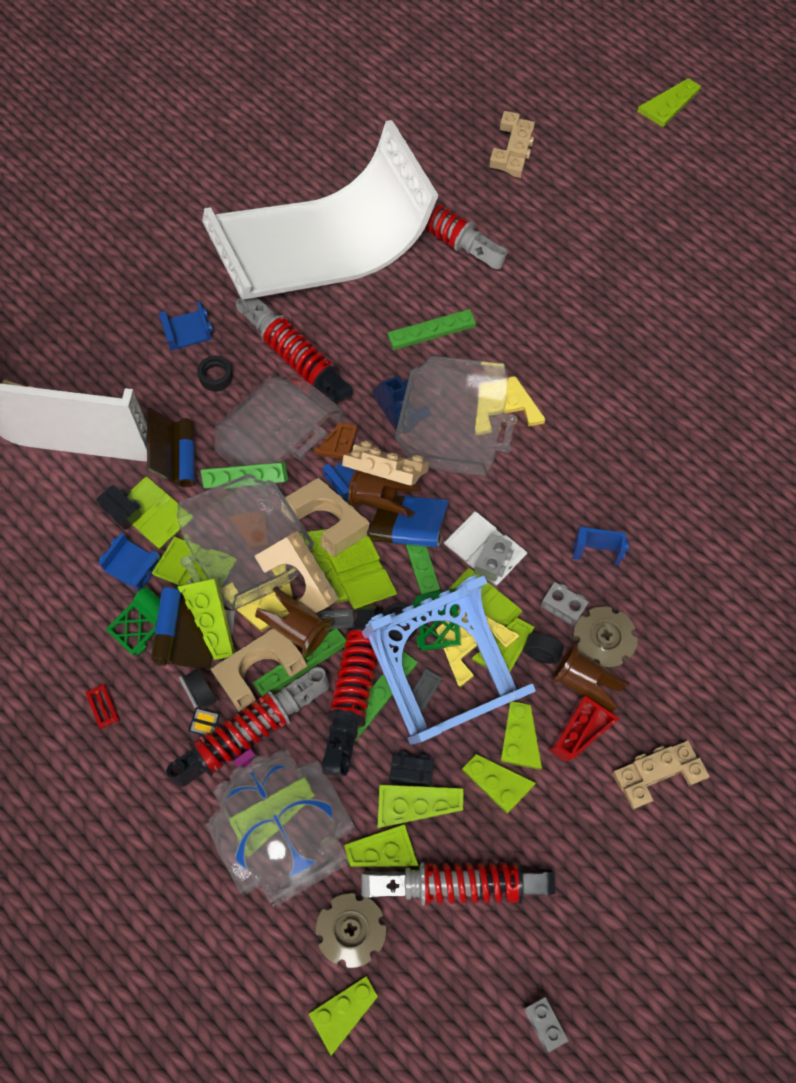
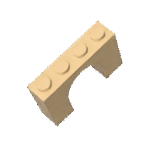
M319 478L288 495L283 500V512L294 522L314 511H328L339 518L340 521L324 531L321 537V546L333 557L367 536V530L369 529L368 520L361 516L353 506L346 503L339 494H336L328 484Z
M298 531L254 556L264 573L280 564H290L296 567L305 579L306 590L303 596L295 600L313 613L329 607L339 599Z
M275 629L269 630L263 636L252 641L249 645L211 668L215 678L238 711L256 701L250 688L244 681L247 670L255 662L263 659L275 660L281 664L290 678L307 667L302 654L292 641Z

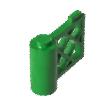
M149 587L142 588L135 595L132 603L105 629L133 656L136 654L140 655L147 648L145 644L155 635L160 598ZM136 608L139 611V619L129 620V613ZM151 622L154 625L149 632L142 633V623ZM130 623H139L138 633L129 634ZM119 624H125V634H116L113 630ZM129 637H138V644L133 649L128 646Z
M454 588V589H448V590H450V593L456 591L455 588ZM448 590L416 595V599L413 600L414 608L421 606L420 602L428 598H432V600L438 599L439 594ZM457 604L452 605L449 611L453 613L454 618L458 616L459 606ZM444 606V609L441 612H439L438 610V614L440 616L445 615L446 606ZM434 621L430 628L424 624L419 626L420 635L416 636L417 647L421 648L422 651L461 645L460 626L450 622L448 625L444 621ZM439 622L446 626L440 636L433 631ZM451 630L455 633L456 640L446 641L443 638ZM430 633L437 637L433 644L426 645V638Z

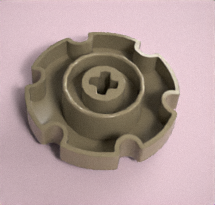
M595 607L588 611V617L581 616L578 619L573 630V639L578 641V649L581 653L608 670L621 667L623 664L622 659L630 660L636 650L638 638L632 635L635 626L626 614L621 611L615 614L612 612L611 607Z
M353 893L335 897L331 900L332 908L330 910L322 909L317 919L316 935L323 937V942L319 944V948L325 957L336 965L341 960L346 961L347 968L364 966L372 961L370 957L371 952L377 951L379 953L385 942L386 926L379 924V919L383 917L382 911L367 897H364L362 901H357L356 895ZM349 925H352L353 928H357V930L354 931V936L351 937L349 933L345 934V931L348 930Z

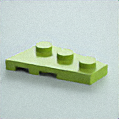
M516 618L506 627L520 636L512 645L506 649L495 638L509 673L519 658L528 635L534 630V626L519 618ZM480 652L472 657V661L487 668Z
M510 702L500 762L541 770L542 766L531 705Z
M477 754L462 768V771L506 814L536 784Z
M405 824L344 845L350 867H418Z
M364 977L309 1013L331 1056L378 998L367 977Z

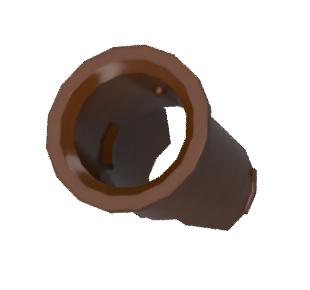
M355 470L349 484L348 499L353 507H360L363 504L412 518L415 512L400 503L393 502L396 490L401 492H421L422 490L421 485L417 482L410 486Z
M276 586L272 590L276 593L277 599L289 611L287 617L283 619L277 614L257 608L255 617L261 619L302 649V656L307 658L323 642L332 626L333 620L329 617L322 619L282 591L280 587Z
M574 643L567 651L551 678V683L560 682L582 697L590 698L611 713L618 707L617 704L595 683L618 691H622L630 683L581 653L577 643Z

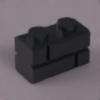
M111 485L96 500L104 511L124 530H127L133 522H136L142 514L139 510L141 507L134 499L130 501L127 498L128 494L122 487L118 489L115 485Z
M407 752L393 754L389 782L431 787L434 760L424 754H419L418 757H411L410 753Z

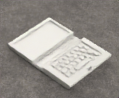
M474 512L444 544L475 569L491 533L511 541V549L514 552L510 561L506 560L504 564L506 569L503 576H498L496 582L487 579L497 586L524 558L527 552L508 536H503V534L498 532L497 528L481 515ZM500 548L495 549L498 553L503 552ZM492 564L487 565V567H488L489 569H495V568H496V567H495L494 565H492Z

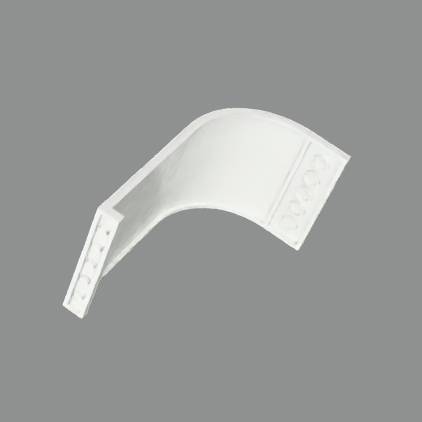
M388 120L385 122L378 147L368 166L354 181L338 192L313 201L214 214L211 208H204L202 222L243 300L355 280L383 269L403 255L419 238L430 218L438 194L394 122Z
M0 384V436L2 438L27 447L147 462V423L133 389L125 388L123 398Z

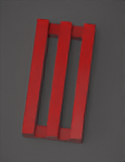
M105 684L85 692L100 730L104 729L107 725L110 726L112 723L120 721ZM101 690L104 693L105 699L113 716L112 718H109V715L107 713L106 707L99 692ZM92 694L96 695L106 721L102 722Z

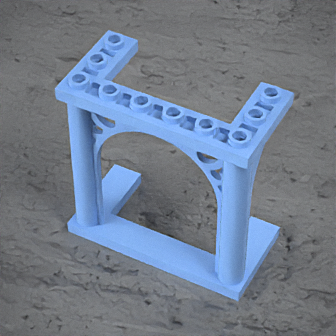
M477 575L465 579V582L461 583L460 586L456 587L457 591L450 593V590L439 594V598L435 600L428 598L420 602L421 606L416 608L413 605L406 607L402 610L403 613L397 616L395 613L383 616V613L376 615L368 621V624L365 625L366 628L362 631L364 638H369L408 729L410 737L407 739L410 745L423 742L441 734V732L536 691L533 683L519 689L516 688L492 635L481 600V589L487 584L485 576L479 578ZM454 604H457L460 608V613L456 618H452L449 612ZM444 606H446L445 615L440 616L438 614V610L439 612H441L444 609ZM465 613L467 616L465 619H467L468 623H464L461 620ZM421 616H424L426 620L422 621ZM432 621H448L461 626L473 637L500 697L427 728L403 671L402 652L406 640L416 628ZM407 624H409L410 628H409V630L404 631V630H403L401 627H399L398 625L404 627V626H406ZM396 630L400 632L402 640H392L388 635L389 631ZM389 644L391 646H397L398 651L394 653L393 648H390Z

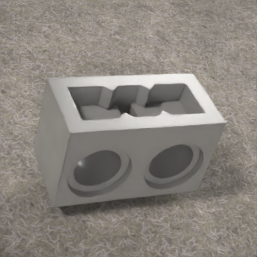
M491 533L475 566V574L485 576V578L494 582L497 581L498 576L502 577L506 569L504 564L506 560L510 561L514 552L511 549L512 542ZM500 548L503 552L498 553L495 549ZM492 564V565H494L496 568H495V569H489V568L487 567V565Z
M554 582L544 597L541 608L575 627L589 602L582 595L569 591L565 585ZM557 595L562 600H554L552 596ZM569 606H576L578 611L571 610Z
M546 997L523 1009L545 1052L549 1053L568 1042Z

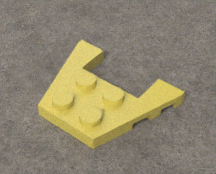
M516 377L480 383L475 436L492 433L489 416L524 410L528 426L544 424L545 418Z
M280 564L271 569L277 579L276 581L241 599L233 583L220 589L222 599L229 603L233 609L241 613L261 632L265 631L270 626L255 617L257 608L277 614L283 619L289 614L288 610L275 596L276 593L272 590L278 586L293 598L286 564Z
M465 613L461 620L464 623H468L467 619H465L467 617ZM485 615L492 634L506 649L520 638L514 631L507 629L502 624L495 622ZM443 624L436 629L439 636L446 628ZM460 626L461 645L444 648L457 684L461 688L474 677L461 660L474 650L477 644L473 637ZM449 630L443 639L454 641L456 640L455 633Z

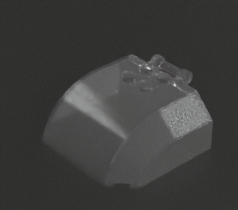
M432 356L427 359V363L411 370L395 434L396 441L407 456H423L424 460L430 461L429 468L487 477L493 467L496 450L510 453L513 428L517 422L516 416L504 414L508 384L505 364ZM502 422H506L503 443H500L498 439Z
M269 376L215 425L214 450L232 466L282 462L290 453L301 461L305 457L304 454L320 439H324L327 436L326 431L322 427H318L329 416L339 423L344 422L343 409L302 379ZM312 432L314 433V435L304 445H302L300 448H296ZM268 483L255 484L265 494L268 495L270 493Z
M247 474L178 503L177 518L184 540L192 554L182 558L180 563L183 567H186L194 582L203 581L193 565L195 561L198 562L207 579L217 578L223 604L233 611L273 593L272 589L274 587L282 588L301 574L296 567L290 564H280L264 573L254 557L255 555L295 531L299 532L310 552L314 544L276 483L270 480L264 482L255 479L253 475Z

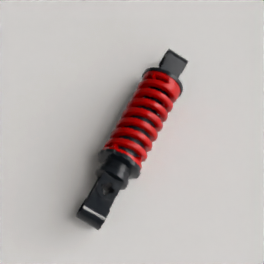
M379 606L358 608L355 626L346 632L347 641L344 644L343 659L340 662L338 680L335 683L334 699L331 701L330 710L327 713L328 720L332 722V725L329 727L330 734L322 760V771L325 775L345 776L348 774L354 741L358 735L357 728L365 726L366 712H363V710L368 708V703L365 700L370 698L368 690L372 688L370 680H373L375 677L373 671L377 667L375 662L377 657L369 638L365 639L362 631L366 628L365 625L368 624L372 617L382 614Z

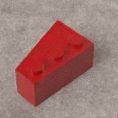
M584 696L575 704L551 745L549 752L564 762H568L581 753L620 718Z

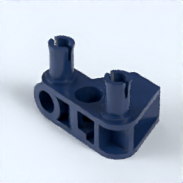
M396 376L377 385L373 389V394L394 429L398 433L404 434L416 426L417 421L429 417L430 411L427 406L414 411L410 409L407 401V390H411V382L409 379L401 381L399 376Z

